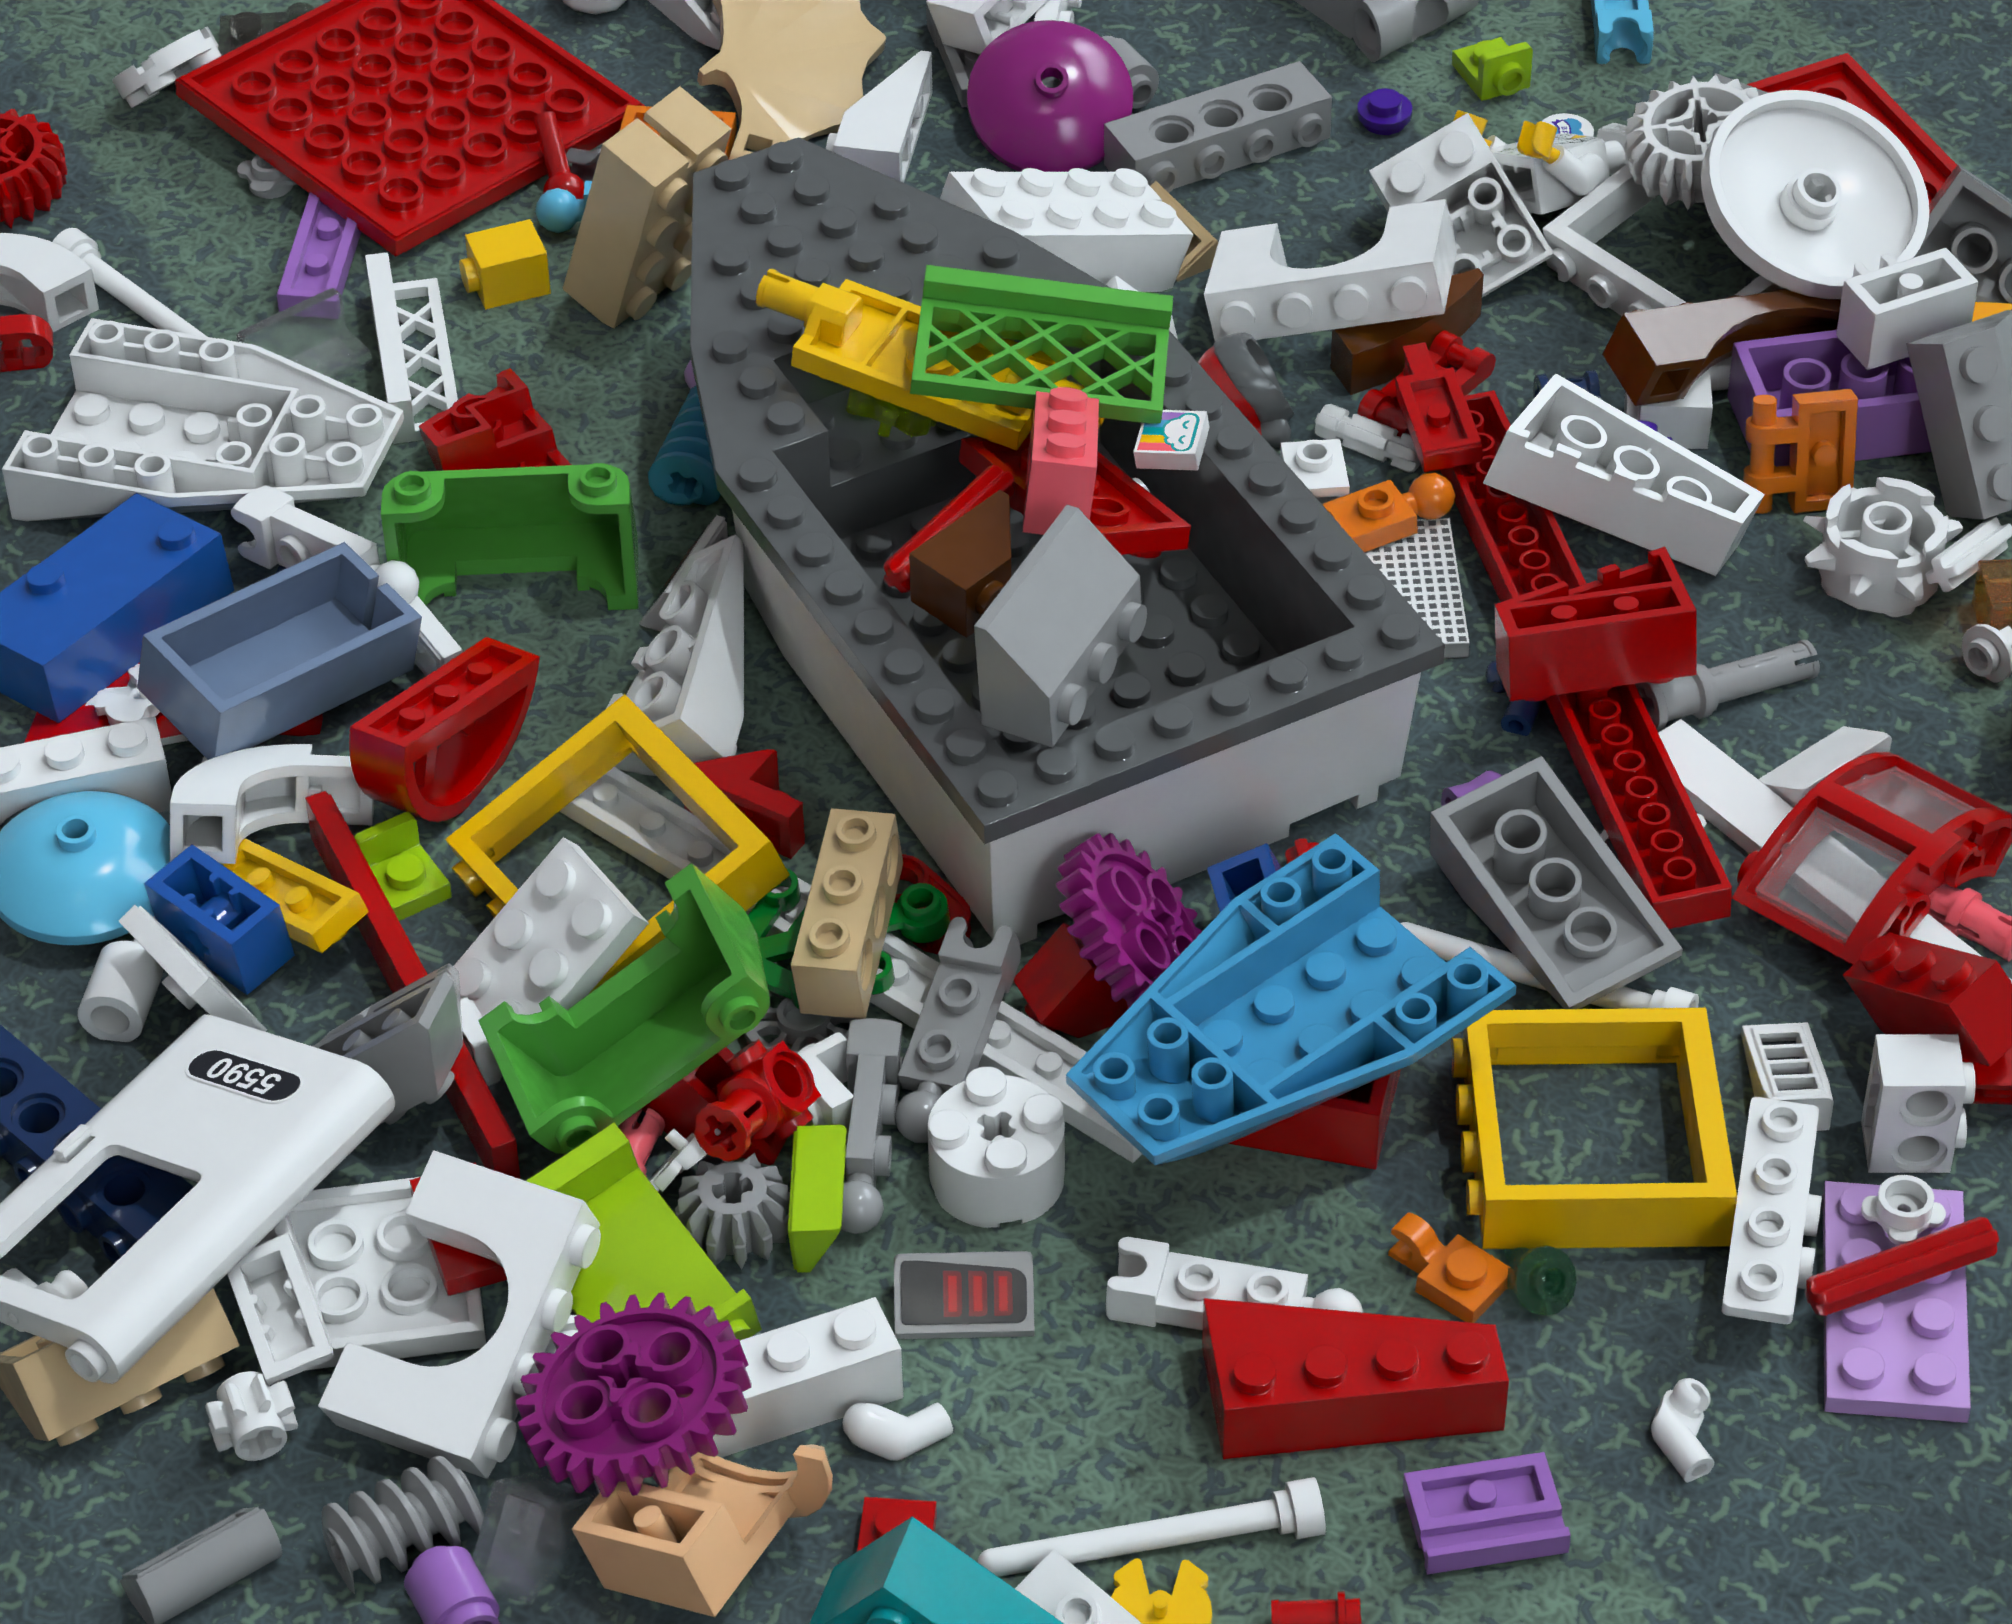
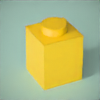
M531 219L465 234L467 258L459 260L462 281L467 293L477 291L485 310L551 294L547 252Z

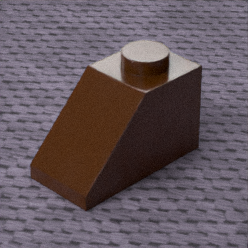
M1001 490L909 553L911 602L966 638L974 633V625L1012 577L1009 495Z

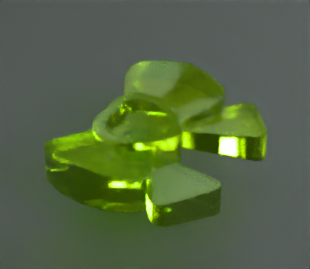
M854 389L850 390L845 410L850 414L879 421L880 425L877 434L882 437L890 436L892 426L909 436H924L930 432L931 426H935L937 422L926 416L886 401L878 400L873 396Z

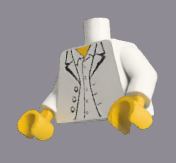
M1457 110L1453 121L1467 114V112ZM1468 113L1481 135H1483L1488 120ZM1524 121L1517 143L1506 144L1495 135L1487 139L1484 138L1528 212L1535 214H1545L1574 205L1608 179L1609 175L1616 173L1624 167L1626 160L1622 145L1617 140L1604 142L1602 138L1570 133L1556 134L1557 127L1542 121L1537 122V124Z

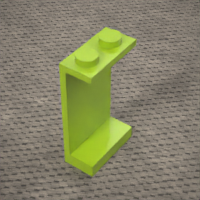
M615 1122L526 1180L527 1182L584 1200L600 1223L601 1239L595 1259L588 1268H581L571 1290L573 1295L572 1311L575 1315L579 1314L593 1323L600 1319L601 1303L607 1302L614 1312L617 1313L624 1311L630 1295L635 1294L641 1308H647L658 1293H664L670 1309L685 1296L691 1297L696 1312L707 1306L713 1307L718 1322L728 1320L736 1339H739V1341L753 1337V1335L762 1330L751 1297L744 1288L736 1293L640 1170L629 1140Z

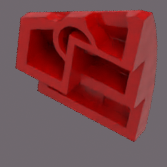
M511 368L496 375L497 387L485 395L468 393L454 402L453 406L449 409L437 413L419 425L422 439L437 471L571 465L557 449L553 429L533 408L528 386Z

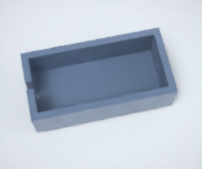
M343 542L144 634L137 689L209 760L230 752L252 748L413 670L422 616L388 583L378 587L379 575L352 548Z

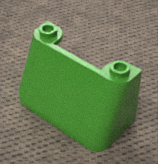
M604 463L565 466L423 472L407 471L392 478L384 486L381 502V520L387 562L391 560L402 561L415 570L419 579L417 596L426 606L433 598L443 593L444 597L456 596L457 575L577 570L578 591L590 590V587L600 591L606 598L608 610L639 609L638 537L628 476L617 467Z
M692 863L665 882L674 901V909L672 913L665 910L655 918L666 938L578 1003L566 1010L548 996L539 1003L542 1012L524 1015L514 1013L512 1006L504 1001L478 1020L529 1135L550 1151L567 1154L615 1122L617 1126L734 1040L754 1029L770 1007V996L758 937L743 907Z

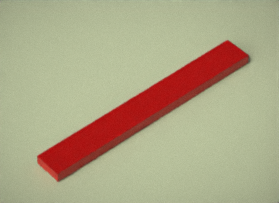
M327 791L305 797L311 839L333 881L358 892L369 911L356 924L392 993L428 975L332 795H328ZM463 1041V1046L451 1068L455 1075L454 1080L445 1093L484 1167L519 1179L520 1169L516 1138Z

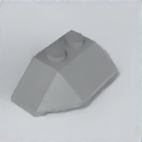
M450 963L442 966L369 1006L329 1031L319 1043L312 1046L360 1061L371 1067L384 1079L394 1095L395 1107L394 1111L381 1123L386 1122L388 1125H391L398 1121L410 1108L422 1102L427 1104L434 1103L452 1084L455 1075L451 1068L463 1046L459 971Z

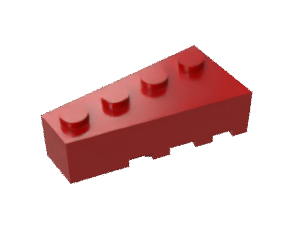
M1203 1298L1202 1350L1223 1459L1503 1431L1505 1428L1509 1378L1496 1325Z

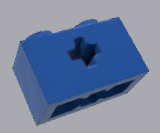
M193 844L144 883L155 919L209 969L246 995L251 993L295 956L280 905Z

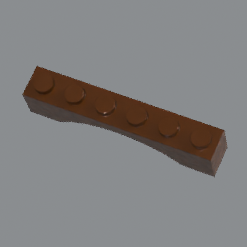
M1782 288L1773 292L1746 296L1734 295L1726 299L1698 303L1686 302L1664 308L1637 309L1629 313H1623L1602 355L1634 406L1684 399L1692 384L1710 367L1732 356L1734 342L1837 330L1841 299L1811 297Z

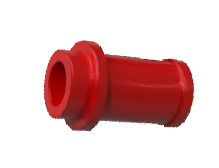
M1338 1591V1599L1271 1600L1272 1624H1362L1360 1598L1346 1599L1345 1591Z

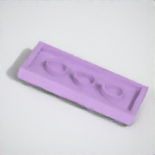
M1825 1181L1823 1189V1272L1898 1246L1889 1240L1888 1234L1877 1222L1866 1220L1861 1213L1863 1200L1868 1196H1878L1880 1185ZM1932 1189L1934 1202L1940 1203L1945 1208V1222L1941 1227L1927 1228L1917 1235V1239L1964 1222L1963 1191ZM1966 1266L1824 1316V1412L1968 1423L1971 1406Z

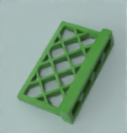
M926 265L910 394L1034 409L1036 391L1050 393L1051 389L1058 387L1054 384L1055 382L1071 375L1085 387L1081 391L1085 392L1089 398L1099 399V418L1147 424L1161 423L1173 296ZM939 330L957 332L959 334L948 339ZM1001 338L1020 340L1021 342L1009 346ZM981 343L994 355L976 363L963 351ZM1063 346L1083 348V350L1072 354ZM1042 350L1056 363L1039 371L1025 358ZM1126 354L1147 357L1137 362H1134ZM1104 358L1118 371L1101 379L1087 366ZM945 359L960 371L953 376L925 373L927 368ZM1009 367L1023 380L1015 384L998 382L991 375ZM1133 383L1150 397V401L1124 398L1117 390Z

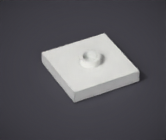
M134 905L119 920L120 924L169 974L162 981V984L186 1008L191 1010L198 1003L210 1015L264 1032L267 1031L211 970L142 906L137 907Z

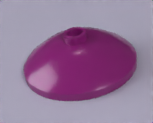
M1034 21L1021 24L1002 33L980 54L974 64L968 82L967 108L976 136L987 151L997 160L1020 172L1027 168H1034L1043 172H1069L1074 168L1086 170L1094 167L1103 161L1105 156L1104 123L1132 115V83L1129 72L1119 54L1106 40L1093 31L1065 21ZM1047 77H1055L1061 84L1056 88H1048L1042 83V80Z

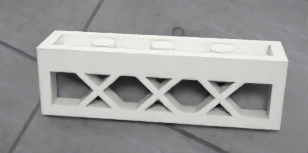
M388 252L365 255L386 401L388 404L398 407L404 412V421L393 440V444L423 440L419 425L422 423L414 424V416L427 404L445 411L458 400L438 279L431 278L393 283ZM429 297V303L416 314L396 306V300ZM432 317L433 323H431V322H429V321H427V320H429V319ZM416 330L435 338L421 351L402 343ZM437 353H438V358H439V360L436 359V358H434V356H435ZM421 367L441 375L427 388L408 380ZM444 391L445 397L439 394Z

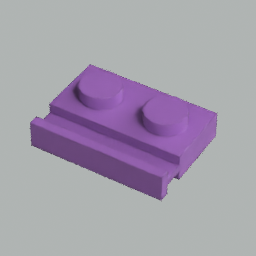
M1545 1452L1404 1473L1403 1494L1418 1546L1422 1548L1424 1554V1566L1427 1575L1569 1553L1571 1535L1569 1528L1564 1525L1562 1506Z

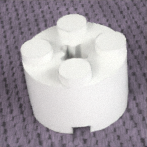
M994 1067L974 1069L967 1075L965 1081L947 1090L934 1104L928 1120L929 1177L940 1206L953 1217L965 1223L984 1228L1000 1227V1223L1021 1219L1022 1223H1025L1047 1212L1059 1198L1064 1186L1065 1121L1061 1101L1057 1097L1050 1095L1039 1085L1023 1078L1005 1075L1001 1070Z

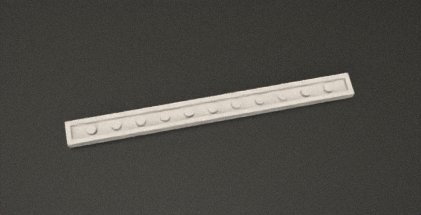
M616 767L609 770L560 810L564 815L669 879L690 863L705 874L731 853L695 815ZM798 878L801 893L799 903L793 909L780 914L766 937L788 931L806 906L811 885ZM777 887L771 892L782 893L789 888ZM755 903L751 908H749L746 911L747 915L751 912V910L757 903ZM887 932L882 951L886 952L892 959L895 980L891 988L886 992L871 995L870 1002L915 1029L939 962ZM878 969L877 974L881 973L883 970ZM1001 1001L978 1068L994 1067L1001 1070L1005 1075L1023 1078L1039 1085L1050 1095L1057 1097L1061 1101L1065 1122L1134 1163L1142 1153L1066 1084V1074L1087 1052Z

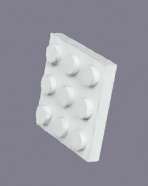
M415 1178L312 1190L288 1214L335 1356L334 1359L307 1370L336 1367L347 1341L397 1359L478 1349L486 1344L481 1289L476 1288L447 1296L427 1238L422 1236L405 1214L412 1198L409 1180Z

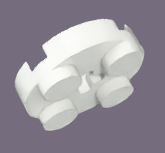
M205 27L201 31L199 29L156 51L141 63V67L136 69L133 65L114 77L112 81L121 97L127 100L131 108H134L159 94L160 90L175 83V79L222 55L218 50L219 45L208 27Z

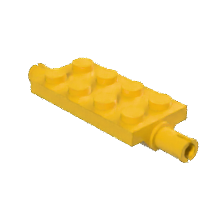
M772 268L767 271V276L764 275L761 279L756 294L757 306L766 307L804 321V333L793 346L791 366L1016 451L1030 433L1034 409L910 394L921 306L845 279L839 288L826 283L816 287L781 274ZM939 330L948 339L959 334L957 332ZM1001 338L1009 346H1013L1018 343L1010 339ZM981 343L963 351L976 363L994 355ZM1042 351L1025 358L1039 371L1056 363ZM945 359L927 368L925 373L953 376L960 371ZM1009 367L991 375L998 382L1015 384L1023 380ZM1067 377L1054 383L1058 387H1069L1078 390L1085 388L1083 385L1067 380ZM1105 418L1098 419V429L1099 425H1102Z

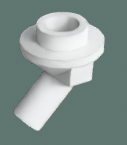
M1977 624L1965 632L1962 637L1961 648L1967 667L1974 674L1986 677L1994 683L2009 677L2012 672V629L2008 625L1999 631L1988 624Z

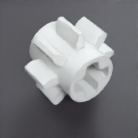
M247 1371L229 1377L217 1390L218 1401H212L205 1405L210 1420L208 1424L217 1450L221 1452L233 1446L236 1455L247 1461H257L273 1456L286 1444V1431L298 1428L293 1411L295 1406L287 1383L283 1380L270 1386L267 1384L264 1375L260 1372Z

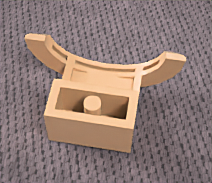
M814 1444L800 1445L793 1454L797 1463V1470L787 1472L753 1469L725 1460L719 1456L712 1457L697 1452L691 1457L695 1473L689 1475L676 1466L668 1470L669 1480L668 1486L665 1488L642 1484L638 1495L632 1496L625 1481L618 1482L609 1497H602L600 1492L573 1526L572 1531L605 1589L716 1617L788 1518L807 1517L821 1509L832 1491L833 1474L825 1448Z

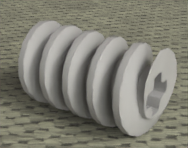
M443 1456L430 1458L427 1464V1477L417 1468L410 1467L405 1469L401 1475V1489L390 1479L378 1481L374 1488L375 1502L365 1492L356 1491L349 1496L348 1513L337 1503L324 1505L321 1511L322 1531L329 1556L348 1589L354 1594L353 1571L361 1569L374 1584L382 1582L380 1559L387 1557L402 1573L408 1570L406 1548L414 1545L420 1553H423L434 1547L433 1535L440 1533L451 1546H461L459 1524L464 1521L480 1537L487 1534L483 1511L467 1477L461 1469L455 1468Z

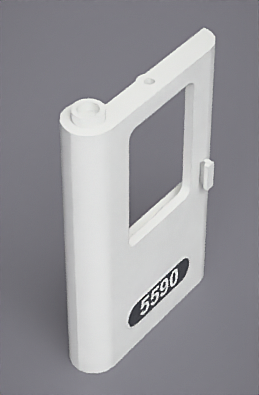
M204 1014L199 1017L85 1125L80 1124L53 1149L54 1153L0 1203V1259L110 1157L120 1155L196 1181L198 1184L79 1297L64 1299L0 1275V1322L20 1332L25 1331L67 1347L68 1349L65 1352L67 1362L83 1379L89 1382L100 1380L110 1384L117 1382L394 1111L395 1099L388 1084L376 1071L360 1061L217 1016Z

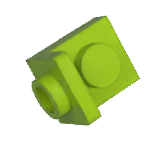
M1501 37L1484 40L1474 45L1453 50L1452 66L1481 101L1501 95L1509 96L1530 87L1533 49L1527 42L1508 46Z
M404 812L384 822L377 823L354 836L399 921L452 898L450 882L420 845L417 821L410 812Z

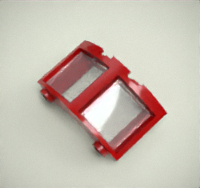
M1874 752L1863 755L1842 765L1813 787L1786 815L1761 850L1753 851L1746 857L1739 869L1737 876L1739 886L1732 899L1854 965L1859 960L1861 950L1874 939L1887 935L1889 932L1909 937L1929 913L1931 905L1929 895L1945 883L1953 888H1957L1961 884L1977 877H1994L2012 843V814L1897 754Z

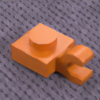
M1408 1212L1391 1230V1234L1399 1239V1241L1388 1251V1256L1419 1274L1417 1276L1415 1292L1465 1322L1475 1323L1512 1284L1514 1269L1459 1234L1447 1246H1444L1433 1228L1424 1219L1413 1213Z

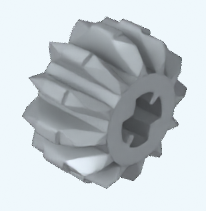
M755 1153L743 1162H734V1160L727 1162L722 1160L721 1164L713 1165L700 1160L696 1176L682 1177L678 1206L675 1208V1213L703 1251H707V1256L715 1266L726 1255H734V1260L742 1269L748 1258L747 1253L753 1252L755 1255L769 1260L770 1253L773 1250V1243H786L790 1192H788V1185L783 1184L782 1176L779 1174L777 1166L761 1168Z

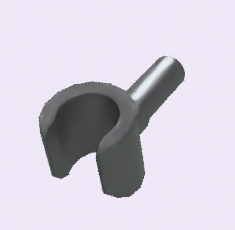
M602 146L593 151L570 148L566 154L568 163H572L571 172L578 175L584 183L585 181L593 180Z

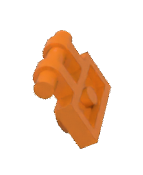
M1852 389L1792 394V416L1776 417L1777 398L1774 396L1757 395L1753 398L1752 416L1746 419L1745 439L1751 443L1750 465L1744 468L1743 482L1765 494L1755 513L1764 514L1772 510L1773 494L1787 492L1788 502L1794 513L1827 510L1830 499L1843 486L1850 484L1851 488L1854 486L1858 398ZM1790 443L1789 465L1774 466L1775 445Z

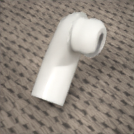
M857 1403L846 1411L842 1422L843 1430L853 1444L863 1450L892 1461L902 1460L953 1433L950 1417L939 1403H934L908 1417L877 1404Z

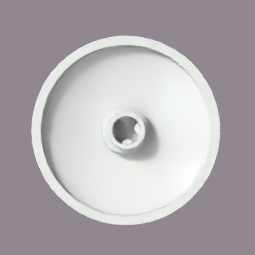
M1801 90L1776 91L1757 96L1744 102L1726 117L1705 152L1701 171V187L1707 212L1717 232L1733 253L1753 271L1790 291L1823 299H1841L1844 280L1853 277L1854 263L1861 262L1869 271L1879 269L1880 257L1886 253L1893 256L1898 262L1912 259L1920 249L1926 236L1929 222V200L1923 177L1911 154L1902 142L1879 120L1855 105L1839 98Z

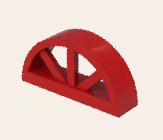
M485 637L351 725L349 734L350 761L354 778L359 788L371 799L399 810L410 812L428 821H446L465 811L502 767L518 737L533 695L540 656Z

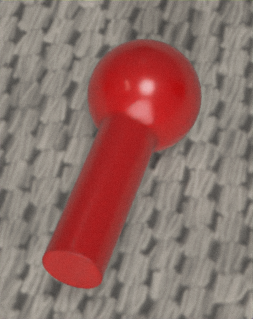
M548 111L537 114L533 119L549 179L543 187V194L547 190L560 188L569 191L576 199H584V181L570 171L555 112Z

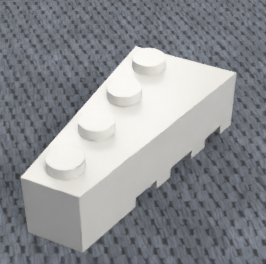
M1555 374L1509 427L1483 484L1651 551L1665 546L1671 559L1714 576L1718 574L1740 544L1765 495L1558 374Z

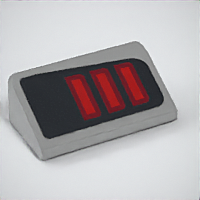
M1028 1251L907 1253L895 1255L894 1317L896 1339L1035 1336L1032 1253Z

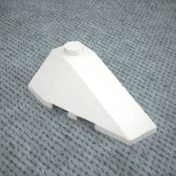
M736 534L690 555L659 612L660 618L665 622L664 627L648 647H640L631 662V665L639 672L626 696L693 763L735 755L737 751L736 743L744 719V544ZM614 694L606 709L616 700H618L621 696H623V694ZM633 752L614 766L619 770L656 776Z

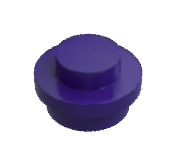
M1382 88L1364 95L1359 100L1357 116L1368 131L1379 135H1391L1401 131L1410 122L1413 107L1410 100L1393 89Z

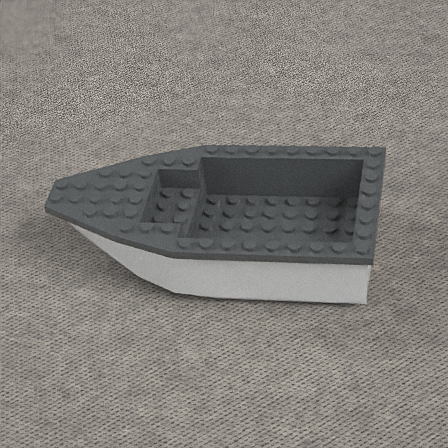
M799 137L786 142L776 143L771 147L732 160H726L718 165L693 173L691 363L717 490L731 507L736 535L744 544V586L785 659L951 884L968 903L971 911L992 939L998 928L1009 926L1016 933L1021 945L1037 938L1038 923L1065 914L1060 909L1059 904L1067 898L1056 887V883L1063 879L1057 868L1065 862L1064 854L1097 833H1100L1102 837L1113 833L1119 843L1125 839L1130 840L1136 855L1145 850L1149 855L1151 867L1155 871L1163 867L1166 870L1167 881L1169 884H1172L1265 843L1269 845L1289 836L1290 824L1347 799L1350 800L1356 809L1377 801L1380 785L1401 776L1421 672L1444 663L1445 644L1170 330L1163 410L1207 411L1210 428L1199 469L1194 471L1136 468L1133 452L1141 427L1139 422L1105 418L1098 429V452L1129 477L1140 479L1154 497L1191 525L1188 549L1162 551V554L1156 558H1139L1129 554L1122 555L1140 575L1141 604L1147 608L1144 630L1135 643H1128L1117 658L1116 666L1110 679L1105 684L1099 683L1088 698L1081 719L1075 725L1069 724L1053 748L982 725L975 633L967 638L912 603L910 592L901 593L895 586L889 587L883 579L886 574L883 568L884 563L977 478L976 475L959 462L962 438L979 436L934 421L926 416L886 401L878 400L873 396L833 381L822 379L817 375L791 366L793 346L804 333V321L766 307L757 306L756 294L763 276H767V271L772 268L781 274L816 287L826 283L839 288L844 280L848 279L921 306L926 265L1111 287L1011 229ZM1063 346L1072 354L1083 350V348ZM1126 354L1134 362H1137L1147 357ZM1104 358L1087 366L1101 379L1118 371ZM1071 375L1067 376V380L1082 385ZM1133 383L1117 390L1124 398L1150 401V397ZM1010 507L1011 575L1013 576L1043 535L1024 533V516Z

